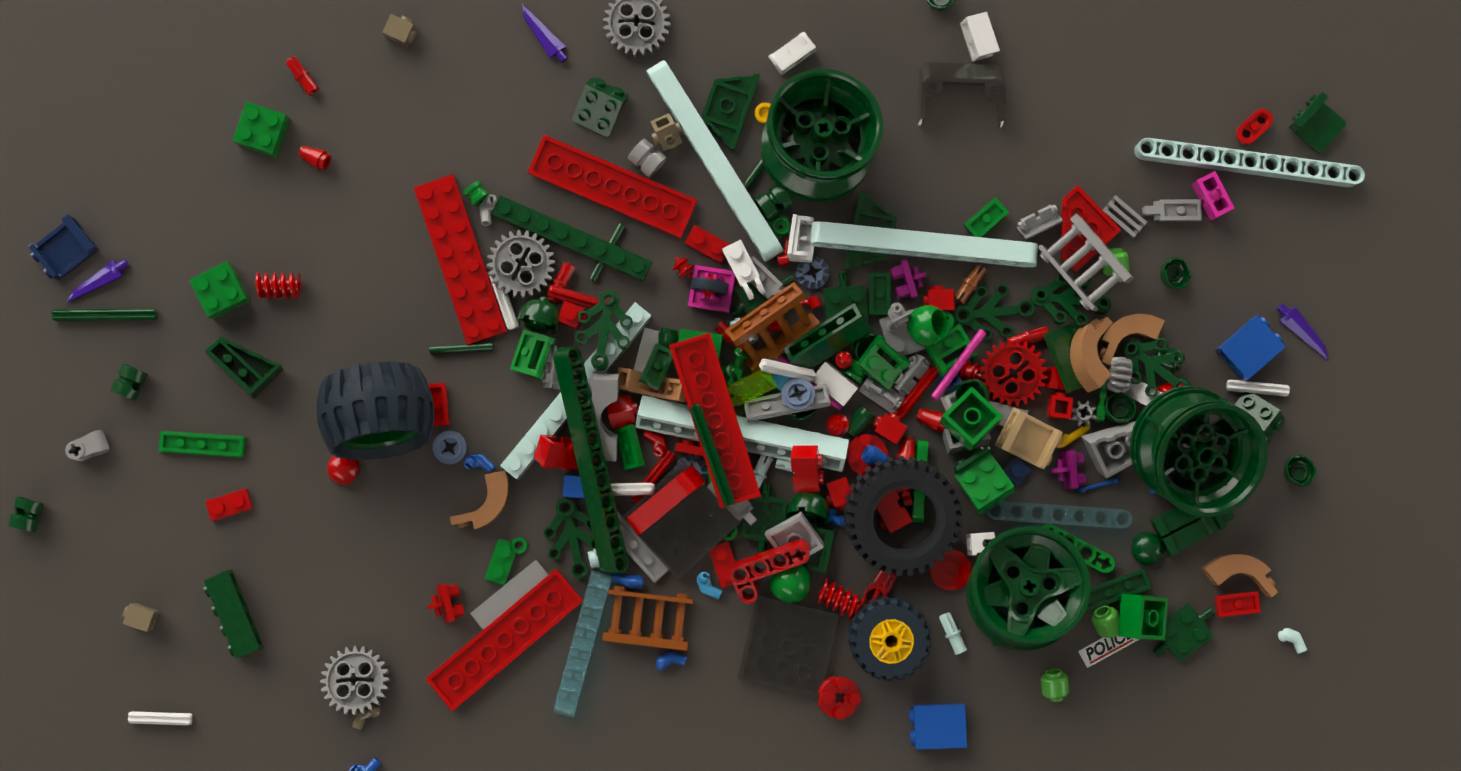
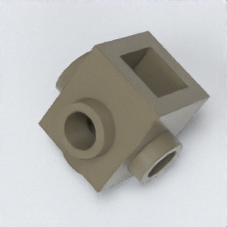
M669 113L650 121L654 133L651 134L655 145L660 144L663 151L673 149L682 143L680 135L683 134L678 122L674 123Z

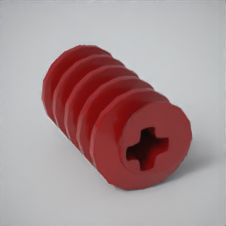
M257 272L255 277L256 292L260 299H264L265 296L268 299H272L274 295L276 299H281L282 296L285 299H289L291 295L293 299H298L302 288L301 274L299 273L297 279H295L293 273H290L289 278L286 279L285 273H282L281 277L278 278L276 272H274L272 278H269L268 273L265 272L264 277L261 278L260 273Z
M826 578L818 593V603L820 604L826 600L825 607L828 608L833 604L834 612L841 608L840 615L842 616L849 612L848 619L850 620L859 611L864 597L858 601L859 594L855 593L850 597L851 590L848 589L843 593L842 585L835 589L836 582L833 581L828 585V578Z

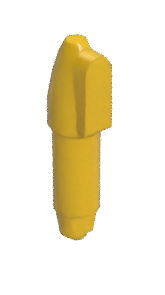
M1081 426L1070 434L1062 435L1061 443L1057 448L1071 444L1074 440L1086 434L1091 426Z

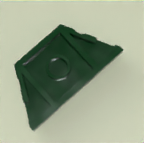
M760 74L744 77L735 76L728 79H714L701 118L732 151L736 147Z
M861 190L853 225L895 229L897 217L885 210L881 204L875 202L866 192ZM847 250L843 269L848 270L889 259V254Z

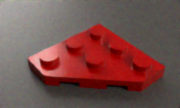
M1079 185L1061 200V218L1063 219V222H1061V237L1072 229L1071 226L1074 223L1070 218L1076 213L1083 218L1105 245L1121 231ZM1083 234L1075 236L1060 250V259L1063 262L1068 260L1086 244L1087 238ZM1096 249L1094 251L1091 250L1070 269L1076 273L1098 251Z

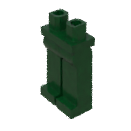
M1176 507L1149 519L1157 536L1162 537L1160 540L1167 556H1174L1179 551L1219 529L1226 528V524L1235 517L1232 511L1214 517H1198L1185 513ZM1197 519L1196 521H1194V522H1192V523H1190V524H1188V525H1186V526H1184V527H1182V528H1180V529H1178V530H1176V531H1174V532L1168 534L1169 532H1171V531H1173V530H1175V529H1177V528H1179V527H1181V526H1183V525H1185V524H1187V523H1189V522H1191V521Z

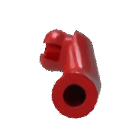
M646 430L643 437L653 442L655 456L662 457L667 451L665 437L657 432Z

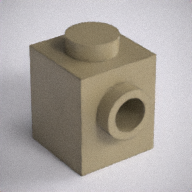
M390 14L382 31L386 38L406 47L413 43L417 36L413 20L403 15L400 18Z
M130 603L123 611V624L145 632L153 631L159 611L137 603Z

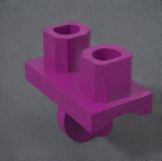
M908 260L901 261L900 265L890 269L893 280L904 278L905 285L895 288L898 299H915L918 295L914 281H916L917 288L923 287L922 279L927 277L926 273H919L918 266L912 268L914 274L912 276Z
M1075 450L1059 452L1060 460H1057V468L1051 469V473H1058V481H1062V488L1074 489L1086 484V475L1084 473H1077V465L1084 464V454L1077 453Z

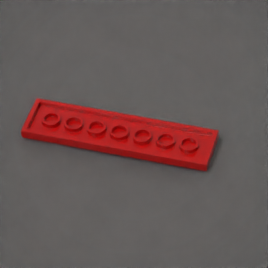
M543 135L527 172L529 175L680 239L698 201L695 198L546 135Z
M452 174L414 187L466 344H474L506 333L507 329L454 175Z
M710 332L670 344L669 347L689 411L690 407L695 404H700L735 500L734 504L761 496ZM693 420V424L698 436V440L704 455V459L710 474V478L715 490L720 508L727 507L723 504L722 498L720 496L717 484L715 482L712 470L710 468L707 456L705 454L702 442L700 440L697 428Z
M556 568L426 677V681L450 710L454 711L584 600Z

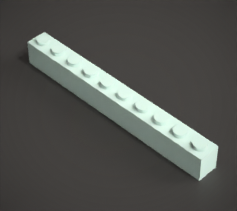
M636 302L625 313L632 318L633 326L626 330L621 327L620 321L616 324L622 335L629 338L630 344L652 319V316ZM628 319L623 321V325L630 324ZM610 333L608 334L605 352L609 365L604 371H597L593 368L591 358L596 354V349L584 363L587 380H592L593 373L606 374L625 351L618 347L617 341ZM626 340L620 341L621 346H625L627 344ZM603 358L596 359L597 364L603 362ZM561 392L500 465L517 480L522 477L535 461L534 454L540 435L555 436L567 422Z
M642 395L635 428L699 441L688 405ZM736 415L747 452L791 461L793 445H818L819 454L823 455V466L821 468L842 472L847 454L848 439L760 420L747 422L746 417Z

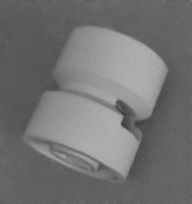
M644 138L634 147L627 159L635 166L640 165L641 171L651 178L662 167L667 157L659 150L654 151V146Z

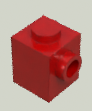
M932 286L931 290H928L926 295L923 296V305H933L942 311L953 312L955 310L954 290L944 289V286Z
M564 301L559 313L560 324L579 330V327L583 326V324L579 322L578 314L585 309ZM583 315L581 320L585 321L587 315Z
M1059 392L1049 396L1046 418L1071 419L1073 398L1067 397L1066 393Z
M631 395L619 396L616 402L607 406L611 428L636 424L635 415L638 414L636 402L632 403Z
M891 412L890 415L886 413L883 417L878 416L873 424L876 427L873 432L891 444L896 445L907 426L900 422L902 419Z
M846 477L825 484L828 493H825L828 505H833L834 508L839 507L840 510H843L844 505H847L845 500L846 494H851L852 492Z

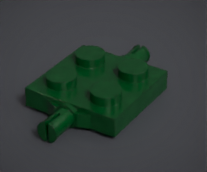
M790 274L780 282L785 288L795 281ZM751 283L747 284L753 293L754 298L749 300L740 284L734 287L740 304L730 310L733 318L742 312L749 314L767 301Z
M847 272L838 273L840 285L835 288L823 289L825 319H830L855 303L869 323L866 286L848 285Z
M763 482L762 495L748 500L753 507L750 513L757 521L750 525L743 518L741 538L758 541L757 554L761 553V546L762 552L766 551V543L770 542L765 536V531L786 520L787 499H778L771 496L772 483H768V491H766L767 483Z
M1188 602L1167 617L1165 640H1161L1162 643L1152 650L1153 653H1156L1155 655L1159 657L1168 650L1174 654L1179 662L1183 661L1214 637L1205 622L1215 614L1214 611H1211L1212 609L1208 607L1199 614L1193 610Z

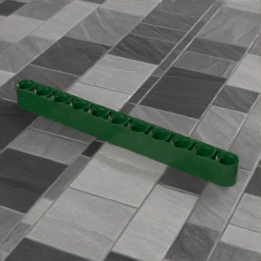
M577 347L557 349L554 352L553 359L600 568L605 574L624 573L628 569V559L582 353Z

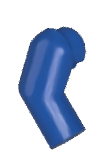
M483 454L469 455L463 462L466 469L482 467L489 474L496 467Z

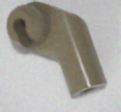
M372 704L374 711L367 707L365 715L358 710L352 727L362 730L367 718L379 716V706Z

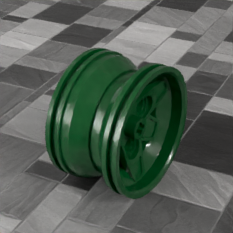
M813 69L793 76L778 89L769 107L767 121L760 141L761 158L766 172L779 188L801 200L828 202L848 195L866 177L873 157L880 145L883 134V117L880 106L872 92L862 82L847 73L833 69ZM813 104L810 112L796 111L800 107ZM835 108L843 112L848 118L843 116L836 118ZM805 121L808 123V126H803L799 122ZM836 127H842L845 131L840 132ZM781 128L790 135L783 141L781 139ZM859 139V148L856 154L849 144ZM814 153H820L823 158H817ZM803 159V165L797 161ZM830 164L839 169L837 171H828Z
M1035 526L1010 529L990 541L974 563L966 588L968 608L981 632L998 645L1018 651L1042 649L1061 639L1082 618L1090 598V575L1084 558L1078 549L1062 535L1052 530ZM1028 549L1022 560L1012 551ZM1050 557L1053 558L1061 568L1049 569ZM994 566L1001 580L988 585L989 575ZM1010 568L1015 569L1018 572V577L1010 578L1007 575V570ZM1051 580L1054 588L1052 590L1045 589L1043 581ZM1025 586H1026L1027 589H1031V592H1030V593H1029L1028 590H1024V587H1025ZM1068 591L1065 608H1063L1056 596ZM1017 605H1024L1027 613L1025 615L1018 614L1016 612ZM993 607H1008L1007 622L998 615ZM1034 617L1048 624L1040 628L1028 629Z

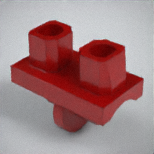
M445 583L436 586L438 597L437 595L431 596L433 604L427 606L428 610L434 609L435 616L443 614L445 623L455 621V618L464 615L462 604L452 606L450 600L451 597L460 595L458 585H447Z

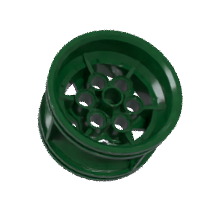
M1182 386L1163 392L1150 401L1142 410L1131 433L1130 457L1136 474L1144 484L1178 509L1198 517H1214L1236 509L1252 496L1261 483L1266 470L1268 446L1261 426L1247 411L1205 388ZM1209 414L1216 415L1219 419L1210 422ZM1176 472L1175 483L1169 478L1168 474Z

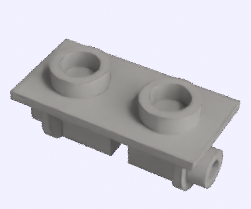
M1050 204L1038 211V217L1033 213L1025 218H1021L1020 222L1017 223V229L1025 239H1028L1063 222V219L1057 213V206Z
M893 303L888 310V316L891 320L889 328L892 326L898 328L906 324L911 311L906 313L900 303Z
M551 347L546 362V369L543 371L545 373L542 379V383H544L543 388L560 390L553 356L557 349L564 347Z
M918 354L909 358V366L901 372L892 388L898 390V393L902 396L909 394L917 384L912 378L915 376L920 380L929 369L930 363L925 360V357Z
M868 376L859 389V392L890 413H894L905 398L892 388L885 390L870 376Z

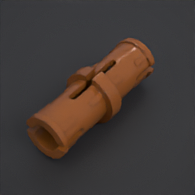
M975 264L969 276L962 280V286L954 295L955 301L963 295L958 302L961 305H964L972 291L978 288L977 284L987 272L983 267L977 273L981 267L980 264Z

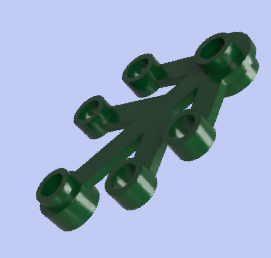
M1060 273L1056 280L1047 287L1038 286L1032 289L1030 301L1037 307H1044L1053 317L1055 324H1064L1067 315L1064 311H1058L1052 303L1060 304L1074 320L1075 326L1081 328L1086 325L1088 321L1087 316L1082 313L1079 314L1073 307L1084 306L1080 303L1081 297H1074L1077 292L1072 286L1060 295L1052 294L1060 286L1064 287L1068 284L1067 281L1062 282L1060 280V277H1063ZM1089 279L1087 284H1083L1081 289H1087L1091 280ZM1037 294L1044 295V298H1039ZM1102 296L1094 302L1099 308L1095 313L1105 315L1109 312L1111 302L1107 297ZM1100 302L1106 303V306H1101ZM1056 316H1062L1063 320H1058ZM1082 318L1084 323L1078 322L1077 319Z
M1000 284L982 309L973 310L979 300L984 299L988 294L986 287L979 286L966 305L957 306L952 316L954 322L958 325H969L976 332L980 329L983 331L987 330L989 337H984V341L992 337V330L987 327L984 328L974 318L985 319L1000 331L1001 337L1007 339L1013 335L1012 327L1003 324L995 316L1019 314L1021 317H1029L1033 314L1035 307L1031 301L1023 300L1016 306L994 308L998 301L1006 296L1009 291L1005 284ZM999 287L1005 288V294L998 292ZM983 289L985 295L979 296L977 291ZM1025 305L1028 307L1029 310L1027 313L1022 312V306ZM960 312L966 313L965 319L959 317ZM1008 328L1010 335H1004L1003 329Z
M613 290L603 291L599 295L598 303L588 311L584 310L578 314L579 322L587 325L591 322L592 317L603 311L600 320L585 331H578L575 334L576 342L579 345H584L588 342L589 338L600 331L597 352L591 358V364L597 371H604L609 365L608 358L605 355L609 332L617 341L620 349L626 350L630 346L629 338L623 336L610 320L611 313L613 312L620 320L623 329L627 330L633 326L632 318L626 315L618 306L620 299ZM607 297L612 298L610 303L605 302ZM588 315V319L585 321L581 320V317ZM628 319L630 324L623 325V321ZM580 335L585 336V339L583 341L578 340V337ZM626 340L627 344L625 346H621L620 341ZM603 358V362L597 364L596 359Z
M1131 338L1123 344V354L1132 361V384L1138 385L1143 381V376L1139 370V359L1145 363L1147 377L1145 394L1147 396L1156 397L1159 394L1155 372L1173 385V388L1178 387L1180 383H1183L1185 386H1192L1189 380L1178 379L1160 365L1183 363L1185 360L1183 352L1174 351L1172 354L1150 357L1145 351L1155 349L1165 351L1169 347L1168 341L1164 338H1158L1154 342L1142 343L1138 339ZM1160 341L1165 342L1163 348H1159L1158 344ZM1131 345H1135L1136 349L1131 353L1129 348ZM1181 354V359L1176 361L1175 355ZM1135 374L1139 376V380L1137 382L1133 381V376ZM1151 387L1155 388V393L1153 395L1149 393V389Z
M563 497L556 503L557 515L550 526L545 528L544 536L547 539L555 538L557 535L556 529L563 520H565L566 528L555 546L549 549L548 556L552 560L559 559L561 550L569 540L574 562L571 566V574L576 578H583L588 573V566L582 562L577 538L587 543L592 550L594 549L592 547L594 538L574 525L573 517L583 522L587 529H592L587 524L589 517L577 510L576 502L572 498ZM564 504L570 505L568 512L563 511L562 507ZM548 529H553L554 535L552 537L547 536L546 531ZM554 549L558 551L556 558L551 556V551ZM579 565L584 568L581 574L576 572V567Z

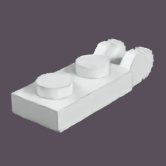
M739 240L723 248L722 251L749 300L754 297L747 284L755 281L758 291L761 294L765 293L766 291L759 279L760 276L742 241Z

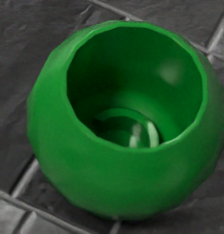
M923 305L914 309L908 317V334L918 345L924 347L934 346L941 343L948 333L947 317L936 306Z
M798 565L772 574L769 580L770 589L774 596L782 602L795 603L804 599L809 593L811 577L803 565Z

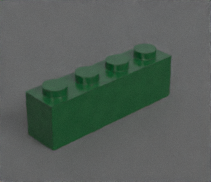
M853 303L784 347V350L792 365L812 369L871 332L872 329L866 317L857 305Z
M226 570L205 579L203 588L207 597H211L213 602L211 608L214 615L220 619L221 624L219 627L223 636H227L229 641L227 646L230 654L238 659L264 648L233 571Z

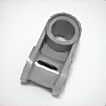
M97 430L69 442L65 448V453L70 459L84 461L104 454L111 449L104 431ZM76 447L81 448V450L78 451L79 455L74 454V452L77 451Z

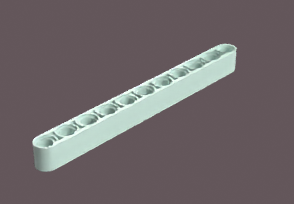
M663 60L646 70L652 83L679 123L682 131L764 261L767 262L784 250L666 61Z
M1154 138L1142 139L1134 149L1136 157L1146 161L1341 187H1353L1361 183L1365 177L1364 170L1357 165ZM1141 145H1147L1150 148V153H1144L1141 150ZM1162 147L1170 150V156H1165L1162 153ZM1183 150H1188L1191 153V159H1186L1183 156ZM1204 153H1209L1211 155V162H1208L1204 159ZM1225 155L1232 158L1231 165L1224 161ZM1245 158L1252 160L1253 167H1248L1245 164ZM1266 161H1270L1273 164V170H1269L1266 167ZM1287 164H1291L1294 167V173L1287 170ZM1308 166H1310V167H1312V168L1314 169V171H1315L1314 176H1312V175H1310V174L1308 173V171H1307V167H1308ZM1329 169L1335 172V178H1331L1328 175ZM1349 172L1355 174L1356 181H1352L1349 178Z
M813 222L811 230V245L816 247L1017 267L1037 266L1038 244L1032 242L831 222Z

